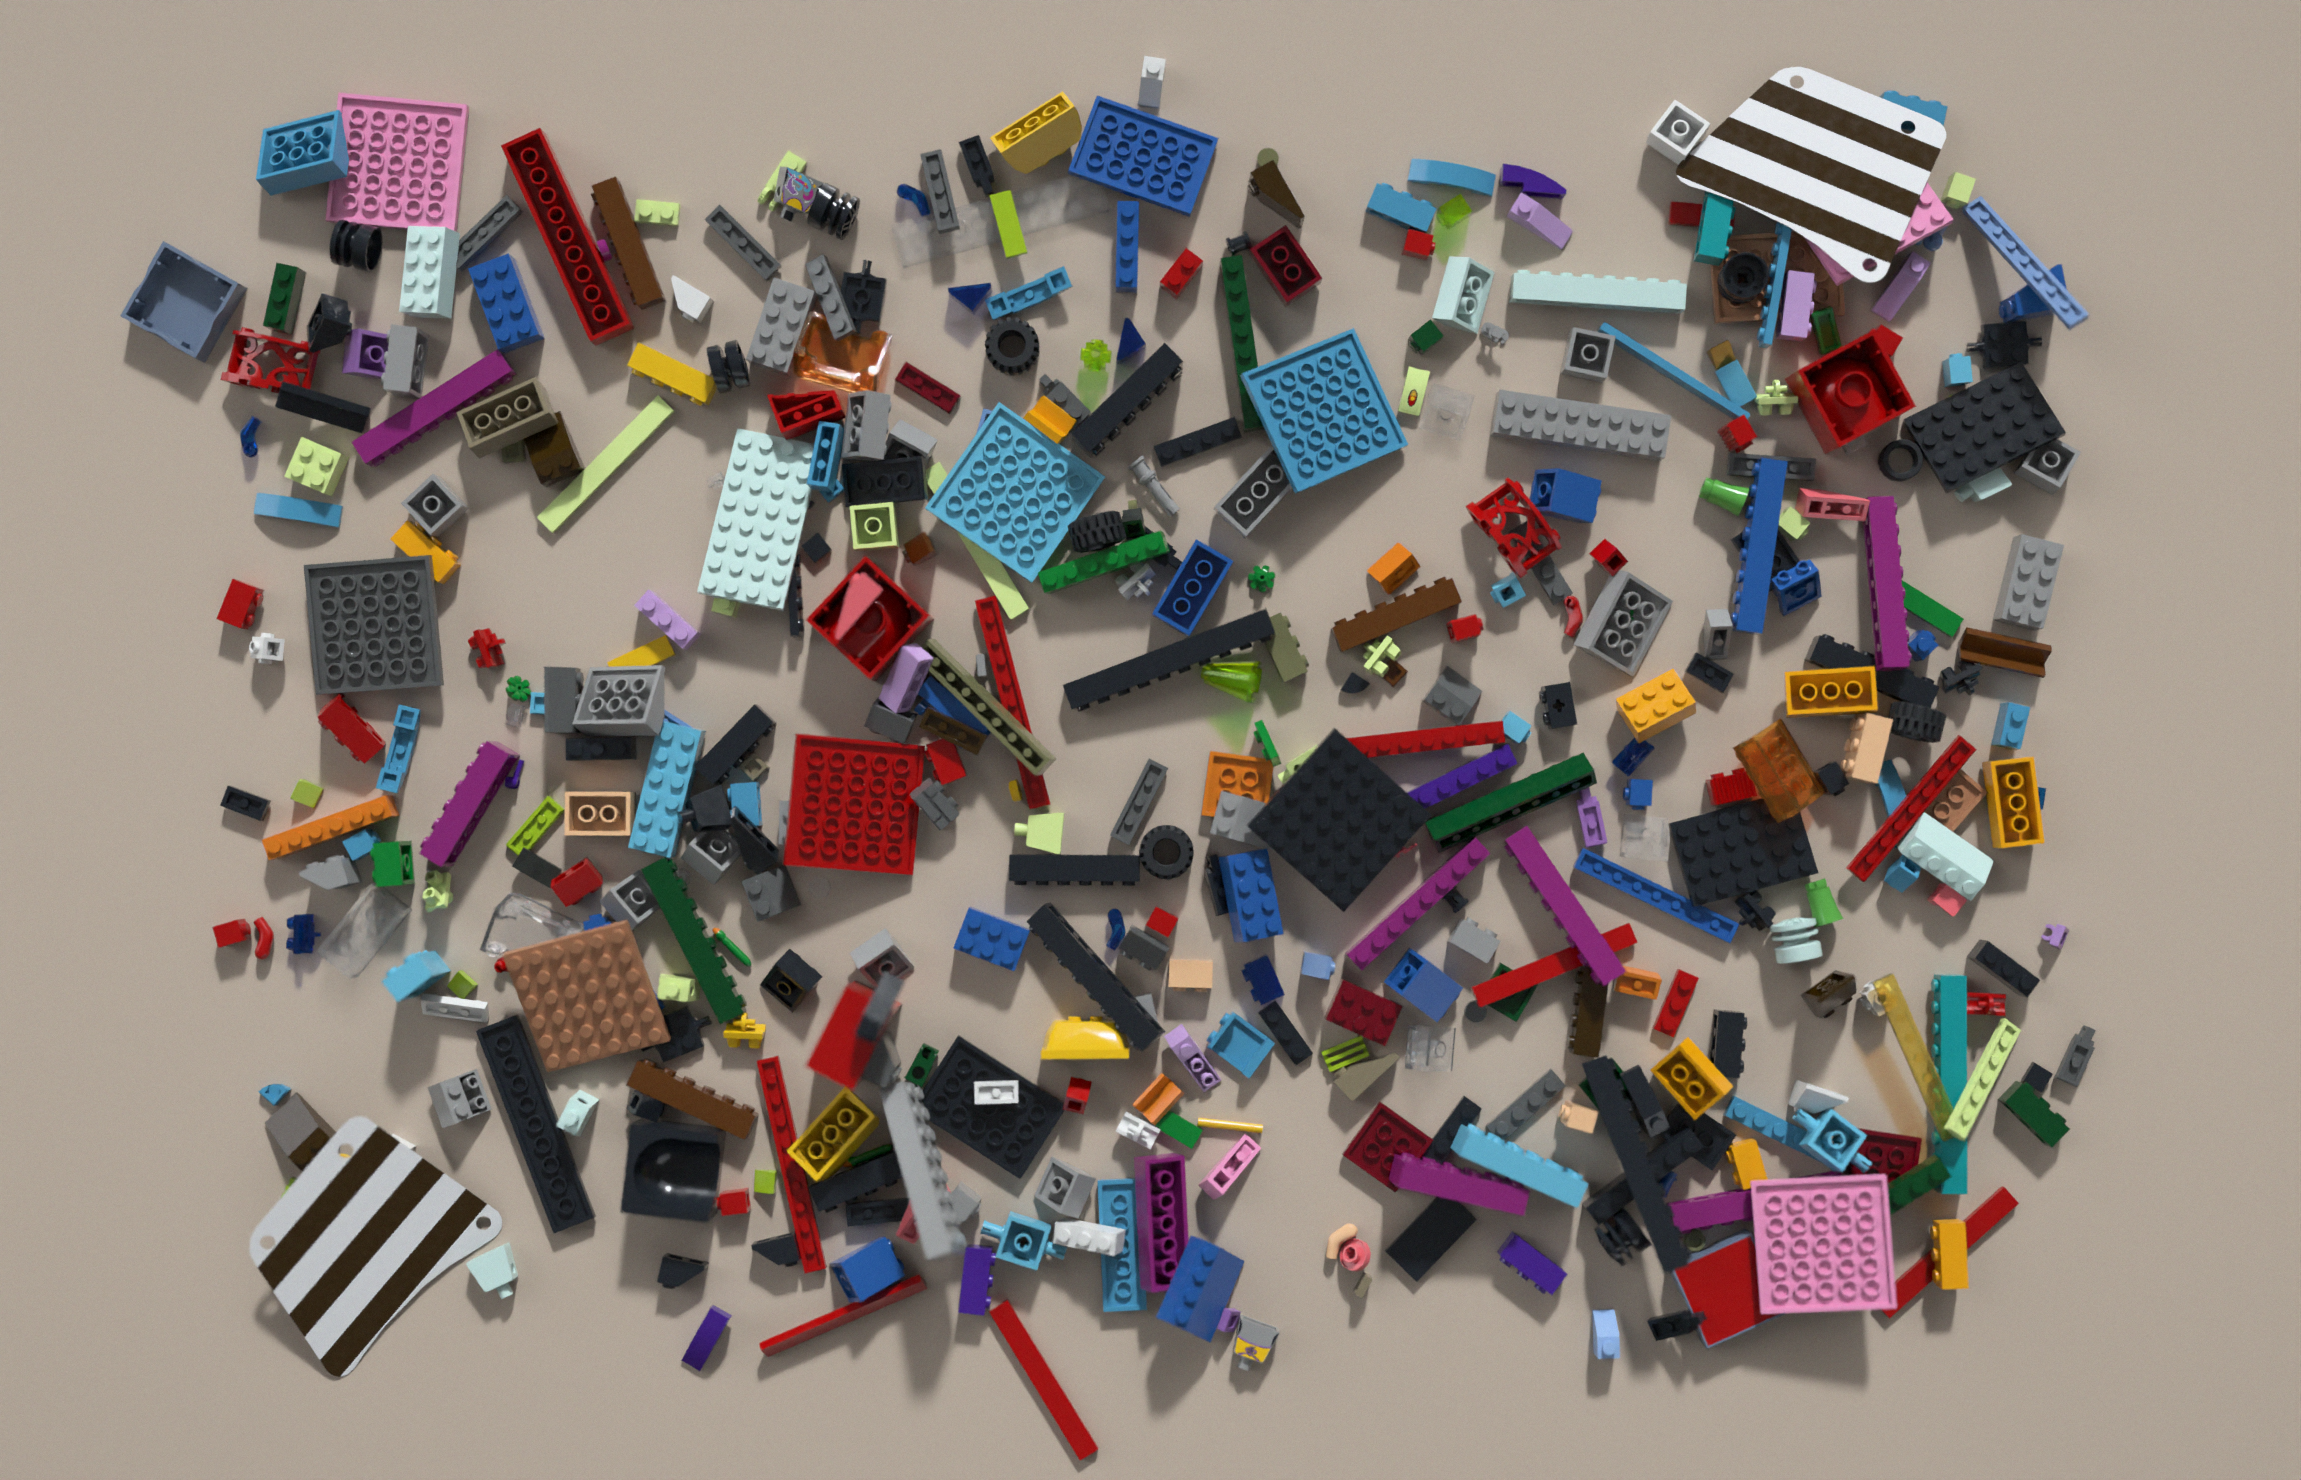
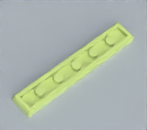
M2006 1018L2000 1019L1944 1127L1946 1131L1960 1141H1965L2021 1032L2019 1028Z

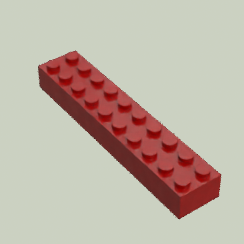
M538 128L501 145L590 342L597 346L635 329L546 133L541 128Z

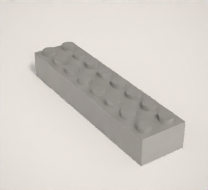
M1499 390L1496 393L1490 436L1661 461L1666 456L1671 415Z
M900 1081L886 1088L879 1089L927 1260L944 1261L966 1253V1240L959 1230L960 1219L953 1209L954 1198L946 1185L948 1178L940 1164L942 1157L934 1143L936 1136L928 1122L930 1115L927 1108L923 1105L922 1099H924L922 1089L918 1085L906 1081Z

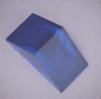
M991 283L952 287L948 288V293L952 299L974 315L985 302V299L992 293Z
M1129 318L1124 320L1116 358L1117 364H1122L1146 348V343Z

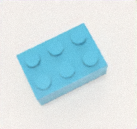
M425 950L422 953L410 954L403 960L405 964L390 969L382 983L394 999L400 1002L419 996L451 970L436 950L430 952Z

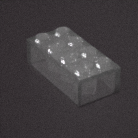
M371 883L316 952L349 979L357 978L410 914L412 909L385 887H376V883Z

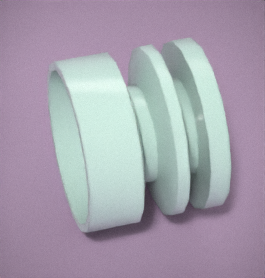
M1791 918L1782 920L1770 927V932H1781V934L1773 936L1772 941H1783V945L1774 949L1777 963L1799 962L1823 955L1820 941L1809 939L1810 936L1818 933V929H1807V927L1817 924L1816 918Z

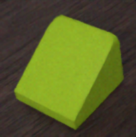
M300 779L290 799L314 808L324 789L305 779Z
M460 970L455 974L447 987L460 999H465L478 984L463 970Z
M755 1170L754 1192L775 1194L777 1170Z

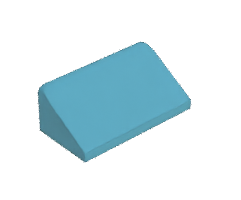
M1738 360L1715 371L1729 400L1737 406L1741 407L1757 398Z

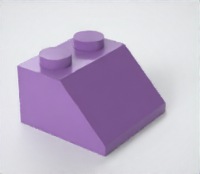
M359 328L352 329L350 334L345 336L342 373L381 379L386 369L384 355L385 352H388L387 334Z

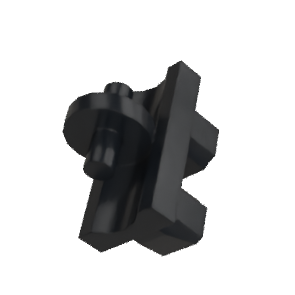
M1961 660L1957 664L1961 673L1956 675L1951 667H1947L1940 672V677L1944 683L1942 689L1945 694L1956 688L1959 694L1965 691L1968 695H1972L1975 693L1974 686L1979 684L1976 677L1980 676L1979 671L1983 668L1980 663L1975 665L1974 663Z
M1757 890L1738 897L1734 902L1741 909L1738 911L1743 917L1739 921L1740 925L1744 926L1748 923L1752 929L1756 927L1758 931H1761L1764 928H1770L1774 924L1772 919L1776 912L1769 906L1763 909L1760 908L1758 903L1762 900V896Z

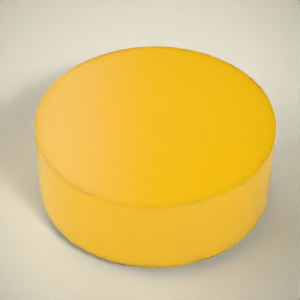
M1018 779L1009 781L1012 800L1014 802L1023 800Z

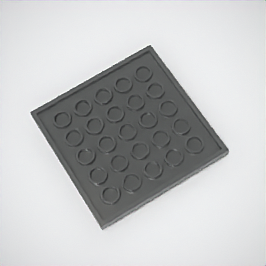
M432 555L303 565L316 695L444 685Z

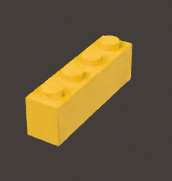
M639 342L627 364L632 369V374L642 379L645 375L652 379L651 383L661 388L663 385L671 388L670 392L682 397L685 394L691 397L690 402L698 406H702V403L709 406L717 390L712 377Z

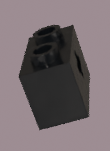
M1566 682L1541 687L1542 691H1539L1540 703L1545 706V713H1543L1544 725H1548V729L1578 725L1571 683ZM1556 700L1557 703L1562 705V708L1558 710L1553 709V704H1556Z

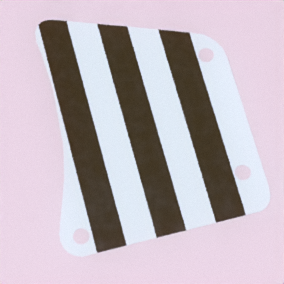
M1790 67L1782 69L1773 75L1701 142L1685 160L1679 163L1676 175L1681 182L1688 186L1739 202L1790 227L1820 247L1857 279L1864 282H1876L1881 280L1888 271L1945 142L1946 131L1941 123L1932 118L1811 69ZM1796 75L1801 76L1804 80V85L1798 89L1793 88L1789 82L1791 77ZM1904 121H1911L1915 125V131L1911 134H1905L1901 130V124ZM1867 258L1874 259L1877 262L1876 270L1873 272L1864 270L1862 266L1863 261Z
M360 1116L349 1119L337 1131L259 1223L251 1236L249 1251L255 1265L326 1370L335 1377L348 1375L356 1367L382 1329L427 1283L450 1265L494 1239L502 1228V1218L497 1210L371 1120ZM342 1144H349L353 1147V1154L350 1157L343 1158L339 1155L338 1148ZM486 1216L490 1219L491 1225L488 1229L481 1230L476 1226V1221L479 1217ZM262 1237H273L275 1239L274 1247L269 1250L262 1248L260 1245Z

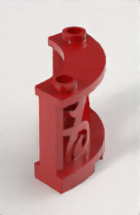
M242 327L241 331L233 330L232 334L235 335L227 372H222L220 380L256 389H269L271 387V392L279 394L282 381L277 380V375L288 373V376L282 374L284 377L283 381L300 386L297 374L300 373L305 374L302 387L310 389L320 351L309 352L307 341L296 343L255 333V330ZM250 341V347L246 348L247 342ZM257 341L265 342V343H263V344H261V345L258 346V342H257ZM281 346L289 347L290 349L286 353ZM273 349L285 367L273 369L266 379H263V371L260 365L253 360L260 354ZM297 353L309 355L306 369L295 368L294 364L299 365L304 362L303 359H296ZM250 364L255 367L253 375L249 374L250 370L253 369L249 367Z
M1506 478L1503 485L1476 504L1471 502L1465 506L1473 522L1488 538L1493 537L1494 542L1496 541L1499 545L1497 549L1508 567L1519 578L1528 574L1527 570L1555 550L1562 548L1559 542L1561 539L1560 535L1555 529L1550 528L1542 514L1526 496L1523 487L1518 481L1513 482L1510 478ZM1511 493L1514 496V500L1509 501L1505 496ZM1502 498H1504L1503 506H1501L1498 502ZM1505 513H1515L1527 517V533L1525 538L1515 533L1502 535L1501 532L1506 524ZM1497 514H1500L1501 517L1500 524H1494L1492 521L1495 518L1498 519ZM1535 521L1540 528L1535 529ZM1542 535L1548 540L1549 544L1537 552L1531 543L1533 542L1538 546L1542 545L1538 540V537ZM1515 539L1521 542L1523 545L1521 547V545L1517 542V547H1512L1510 545V541ZM1529 550L1533 555L1521 563Z

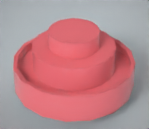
M1350 1239L1343 1244L1340 1250V1261L1347 1270L1361 1271L1370 1261V1248L1363 1240Z

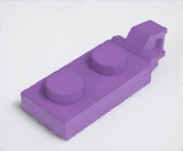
M1589 787L1579 791L1580 799L1576 800L1585 848L1607 844L1599 801H1597L1596 796L1591 797Z

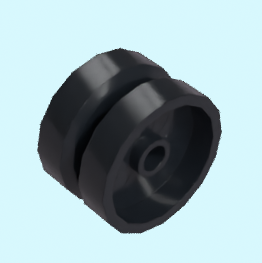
M737 340L726 342L724 347L725 354L718 344L707 347L709 366L720 394L731 391L733 386L732 379L739 389L750 386L747 363Z

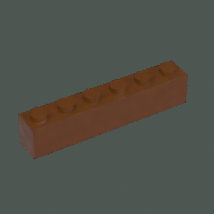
M615 176L592 185L594 193H591L595 205H599L601 213H599L600 220L603 226L607 225L609 233H606L611 246L615 245L617 253H614L618 265L623 266L625 272L622 273L625 284L627 286L630 285L632 289L630 297L634 306L638 305L644 310L666 301L620 181Z
M1442 577L1433 581L1434 586L1429 588L1426 585L1414 589V594L1407 596L1406 593L1394 597L1395 602L1387 605L1386 601L1375 605V610L1369 613L1365 609L1354 614L1355 618L1347 621L1346 618L1334 622L1335 627H1332L1331 631L1340 653L1460 604L1462 600L1453 579L1447 580L1446 577Z
M645 1058L644 1060L637 1061L626 1084L627 1086L743 1140L748 1138L759 1113L754 1112V1107L748 1104L741 1106L735 1103L733 1097L725 1094L722 1097L716 1094V1090L704 1085L700 1087L695 1084L696 1081L686 1076L681 1078L676 1075V1071L670 1068H659L656 1066L657 1063L651 1059Z

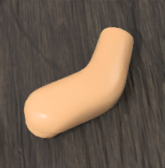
M1348 1223L1333 1232L1328 1238L1326 1257L1337 1259L1341 1245L1355 1237L1358 1233V1228Z

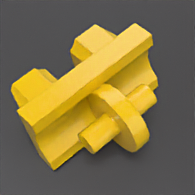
M742 1013L741 1019H734L733 1023L726 1024L723 1038H727L728 1047H740L741 1039H749L750 1048H760L766 1031V1024H756V1019H748V1013Z

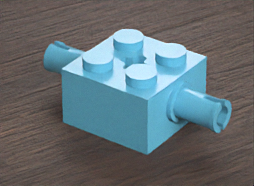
M1802 1108L1795 1112L1797 1115H1793L1792 1119L1807 1129V1133L1799 1146L1834 1172L1843 1171L1849 1162L1861 1170L1862 1173L1869 1169L1867 1165L1871 1166L1872 1162L1857 1152L1867 1136L1833 1109L1821 1111L1816 1120L1803 1111Z
M1010 1211L1006 1225H1003V1227L984 1220L980 1234L999 1239L1000 1244L996 1254L997 1258L1034 1270L1038 1269L1042 1255L1047 1254L1063 1260L1067 1250V1246L1054 1244L1047 1239L1051 1224ZM1023 1236L1027 1237V1241H1029L1025 1242V1245L1020 1244V1239Z

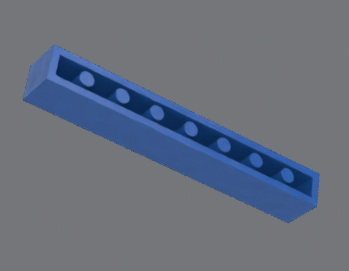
M1760 458L1752 466L1754 481L1750 485L1748 492L1751 502L1750 506L1748 505L1746 508L1745 518L1748 519L1747 527H1744L1742 539L1745 540L1744 548H1741L1739 554V561H1742L1741 570H1738L1736 575L1738 590L1733 595L1735 611L1730 616L1733 625L1732 631L1755 635L1763 633L1787 461Z

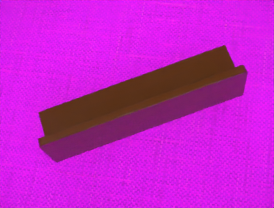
M1966 627L1958 642L1959 656L1962 661L1980 663V665L2044 678L2046 675L2045 662L2052 652L2051 645Z

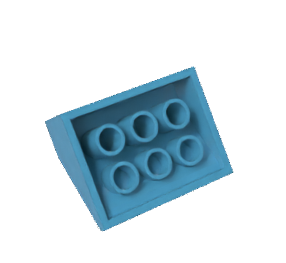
M340 110L263 129L256 181L271 196L347 177L349 157Z

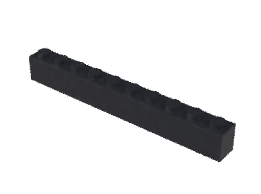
M1263 609L1063 685L1071 709H1078V712L1091 708L1090 703L1095 701L1098 704L1110 701L1109 696L1118 694L1120 697L1131 693L1130 688L1138 686L1139 689L1150 686L1151 680L1158 678L1160 682L1171 678L1170 673L1178 671L1179 674L1192 670L1191 665L1199 663V666L1211 663V658L1219 655L1220 659L1232 655L1231 650L1239 648L1240 651L1251 648L1253 647L1251 643L1260 640V643L1273 639L1272 635L1276 634L1267 609Z
M1607 1055L1583 1063L1582 1066L1663 1273L1667 1274L1689 1266L1688 1260H1691L1687 1246L1682 1248L1679 1239L1683 1238L1679 1226H1674L1671 1218L1675 1217L1671 1205H1665L1663 1197L1666 1196L1662 1183L1657 1184L1654 1177L1658 1175L1654 1162H1648L1646 1155L1650 1154L1646 1142H1641L1638 1136L1639 1133H1642L1637 1120L1632 1121L1629 1114L1633 1112L1629 1099L1624 1101L1621 1092L1625 1091L1621 1079L1616 1080L1613 1071L1617 1070L1613 1058L1608 1059Z

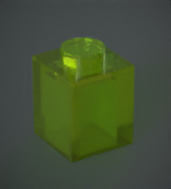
M1460 193L1440 206L1436 217L1443 227L1446 226L1449 230L1468 218L1472 210Z

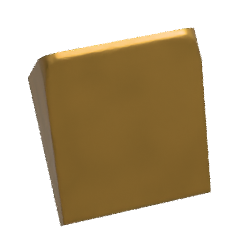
M1729 340L1707 351L1716 371L1736 360Z

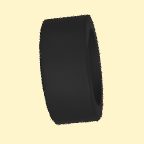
M1905 439L1896 440L1886 445L1880 452L1878 465L1882 474L1891 481L1897 482L1914 477L1919 473L1923 464V455L1920 448L1914 442ZM1905 448L1912 455L1913 465L1907 472L1897 473L1889 466L1888 457L1894 449Z

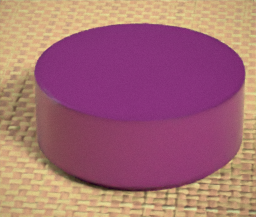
M604 239L596 241L604 261L611 260L612 255Z

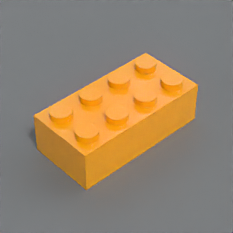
M2034 757L1982 762L1985 791L1988 792L1986 798L1993 848L2045 843Z

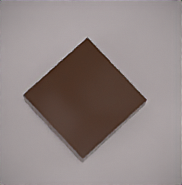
M1389 659L1386 663L1389 667L1388 672L1382 678L1390 686L1394 687L1408 671L1397 661Z

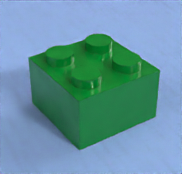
M412 841L373 843L370 855L372 861H374L375 870L372 872V879L376 883V887L415 884Z

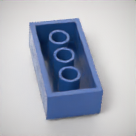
M508 253L468 268L498 350L505 354L545 339L515 258Z
M1196 539L1157 604L1152 616L1190 637L1232 566L1233 560Z
M1268 848L1218 857L1234 943L1282 935L1283 929Z

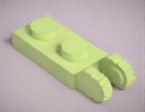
M788 150L765 185L766 188L761 192L757 202L763 204L771 192L775 193L780 166L802 173L807 162ZM774 198L769 205V210L772 212L779 206V203L774 202Z

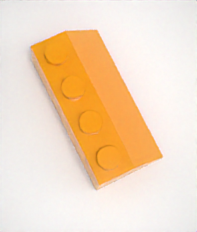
M1875 666L1785 672L1786 718L1876 713L1878 706Z

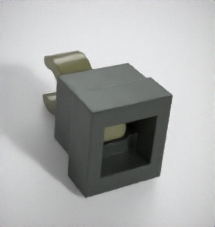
M1137 499L1129 500V509L1123 510L1122 516L1126 537L1145 535L1144 518L1141 508L1137 507Z

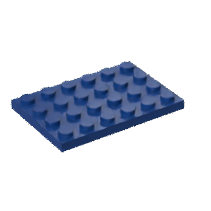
M1097 95L1070 164L1068 174L1190 217L1219 138Z

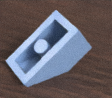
M1592 1310L1593 1353L1598 1359L1620 1358L1619 1332L1615 1310Z

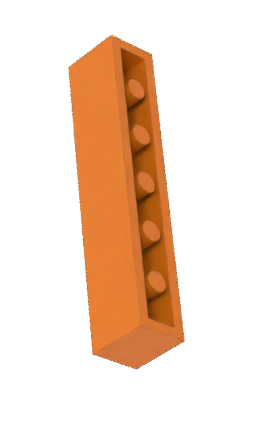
M384 795L262 839V843L268 860H278L400 815L393 795Z

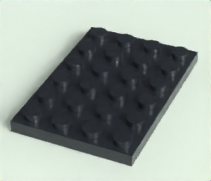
M2022 362L1903 420V424L1922 451V455L1946 493L2066 434V431Z
M1794 790L1668 824L1692 907L1818 873Z
M960 1035L957 1036L923 1089L924 1099L922 1101L924 1107L929 1112V1121L1019 1179L1022 1178L1065 1111L1063 1110L1064 1102ZM1018 1080L1019 1103L975 1104V1081Z

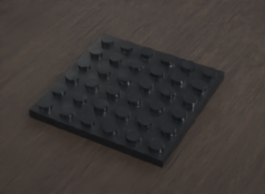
M1333 728L1251 819L1247 827L1339 909L1345 912L1430 818L1431 814L1336 728Z

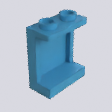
M1232 1011L1230 1014L1226 1012L1219 1022L1221 1027L1217 1032L1213 1030L1206 1039L1209 1042L1207 1048L1213 1050L1240 1070L1242 1074L1250 1078L1275 1042Z

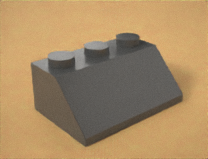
M544 667V732L580 733L572 724L581 697L580 685H583L584 676L580 672V668Z
M885 1031L881 1035L862 1074V1078L884 1088L889 1084L893 1085L902 1070V1067H899L901 1059L889 1031Z

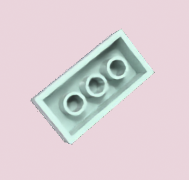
M408 226L399 312L412 317L451 319L460 233L447 227Z

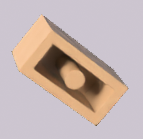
M1169 960L1168 986L1173 987V991H1186L1187 987L1195 988V992H1207L1208 988H1212L1213 961Z
M1565 1100L1564 1105L1560 1106L1558 1117L1561 1118L1560 1122L1567 1127L1593 1133L1598 1112L1589 1106Z

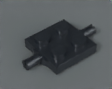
M863 260L862 272L843 273L841 294L851 319L854 320L853 324L857 330L855 334H861L862 322L881 321L887 279L870 274L872 265L870 260L868 262Z
M2026 321L1982 324L1980 341L1967 343L1966 347H1974L1967 348V352L1980 351L1983 368L2013 366L2019 362L2027 365L2029 364V347L2042 346V342H2037L2042 341V338L2028 337Z
M688 1005L665 1014L663 1017L671 1039L668 1042L645 1047L641 1050L645 1052L655 1047L664 1063L699 1049L705 1045L701 1037L700 1028L712 1024L711 1020H709L710 1017L707 1016L696 1020L692 1016Z

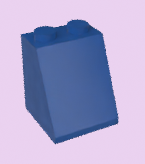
M2057 264L2049 269V271L2066 289L2062 264ZM2028 284L2000 302L1999 315L2003 318V323L2055 315Z
M1560 468L1538 469L1534 473L1529 499L1544 516L1578 523H1593L1597 513L1596 507L1601 493L1602 481Z
M1410 947L1384 980V983L1437 1023L1445 1016L1447 1009L1459 997L1463 989L1462 986Z
M879 1237L830 1263L849 1302H861L905 1276L903 1272L904 1265L899 1258H896L893 1252L894 1246L886 1237Z

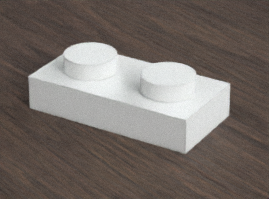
M1018 1080L975 1081V1104L1019 1103Z

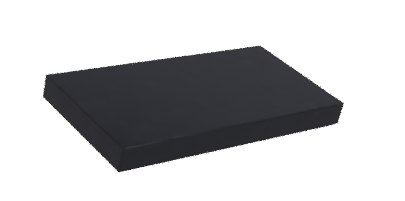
M924 456L842 464L846 508L855 505L928 500Z
M1437 1196L1390 1244L1385 1252L1417 1282L1477 1219L1459 1201Z

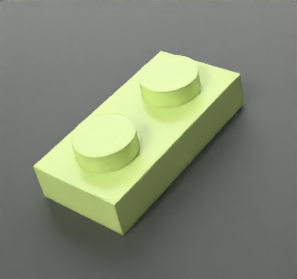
M636 199L634 221L637 223L679 227L681 205L679 203Z

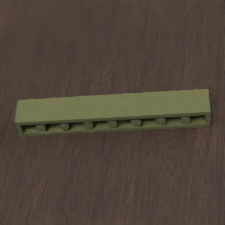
M927 639L921 647L934 658L929 671L1035 776L1042 775L1056 758L935 639Z

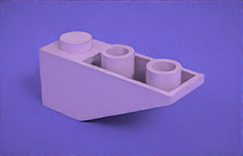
M1182 1024L1164 1036L1171 1049L1203 1092H1206L1221 1081L1217 1072Z

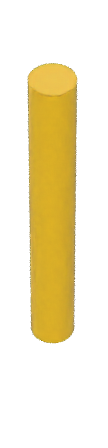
M1198 1118L1197 1124L1199 1127L1262 1133L1263 1130L1262 1124Z

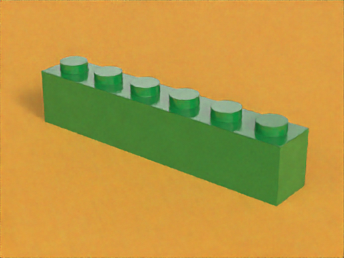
M1157 531L1040 571L1038 575L1044 593L1051 594L1168 554L1170 550L1164 532Z

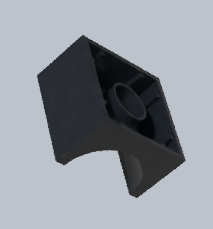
M640 1118L632 1123L629 1132L620 1213L708 1223L717 1214V1197H719L726 1131L715 1126L658 1120L656 1123L644 1118Z

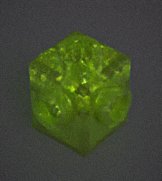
M1092 339L1091 342H1086L1085 348H1081L1080 360L1084 361V368H1088L1089 371L1100 372L1101 370H1106V363H1111L1112 351L1108 350V344H1104L1103 340ZM1092 352H1100V355L1093 357Z

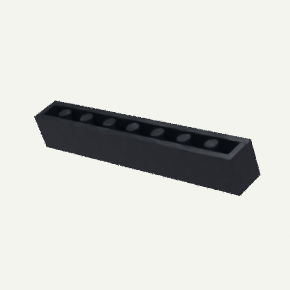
M1051 902L1044 904L1026 921L1030 925V931L1044 941V947L1058 957L1057 961L1063 968H1068L1073 974V980L1077 984L1084 986L1088 997L1099 1003L1103 1014L1114 1020L1116 1023L1115 1027L1122 1034L1125 1033L1130 1038L1129 1042L1136 1050L1143 1052L1165 1033L1164 1029Z

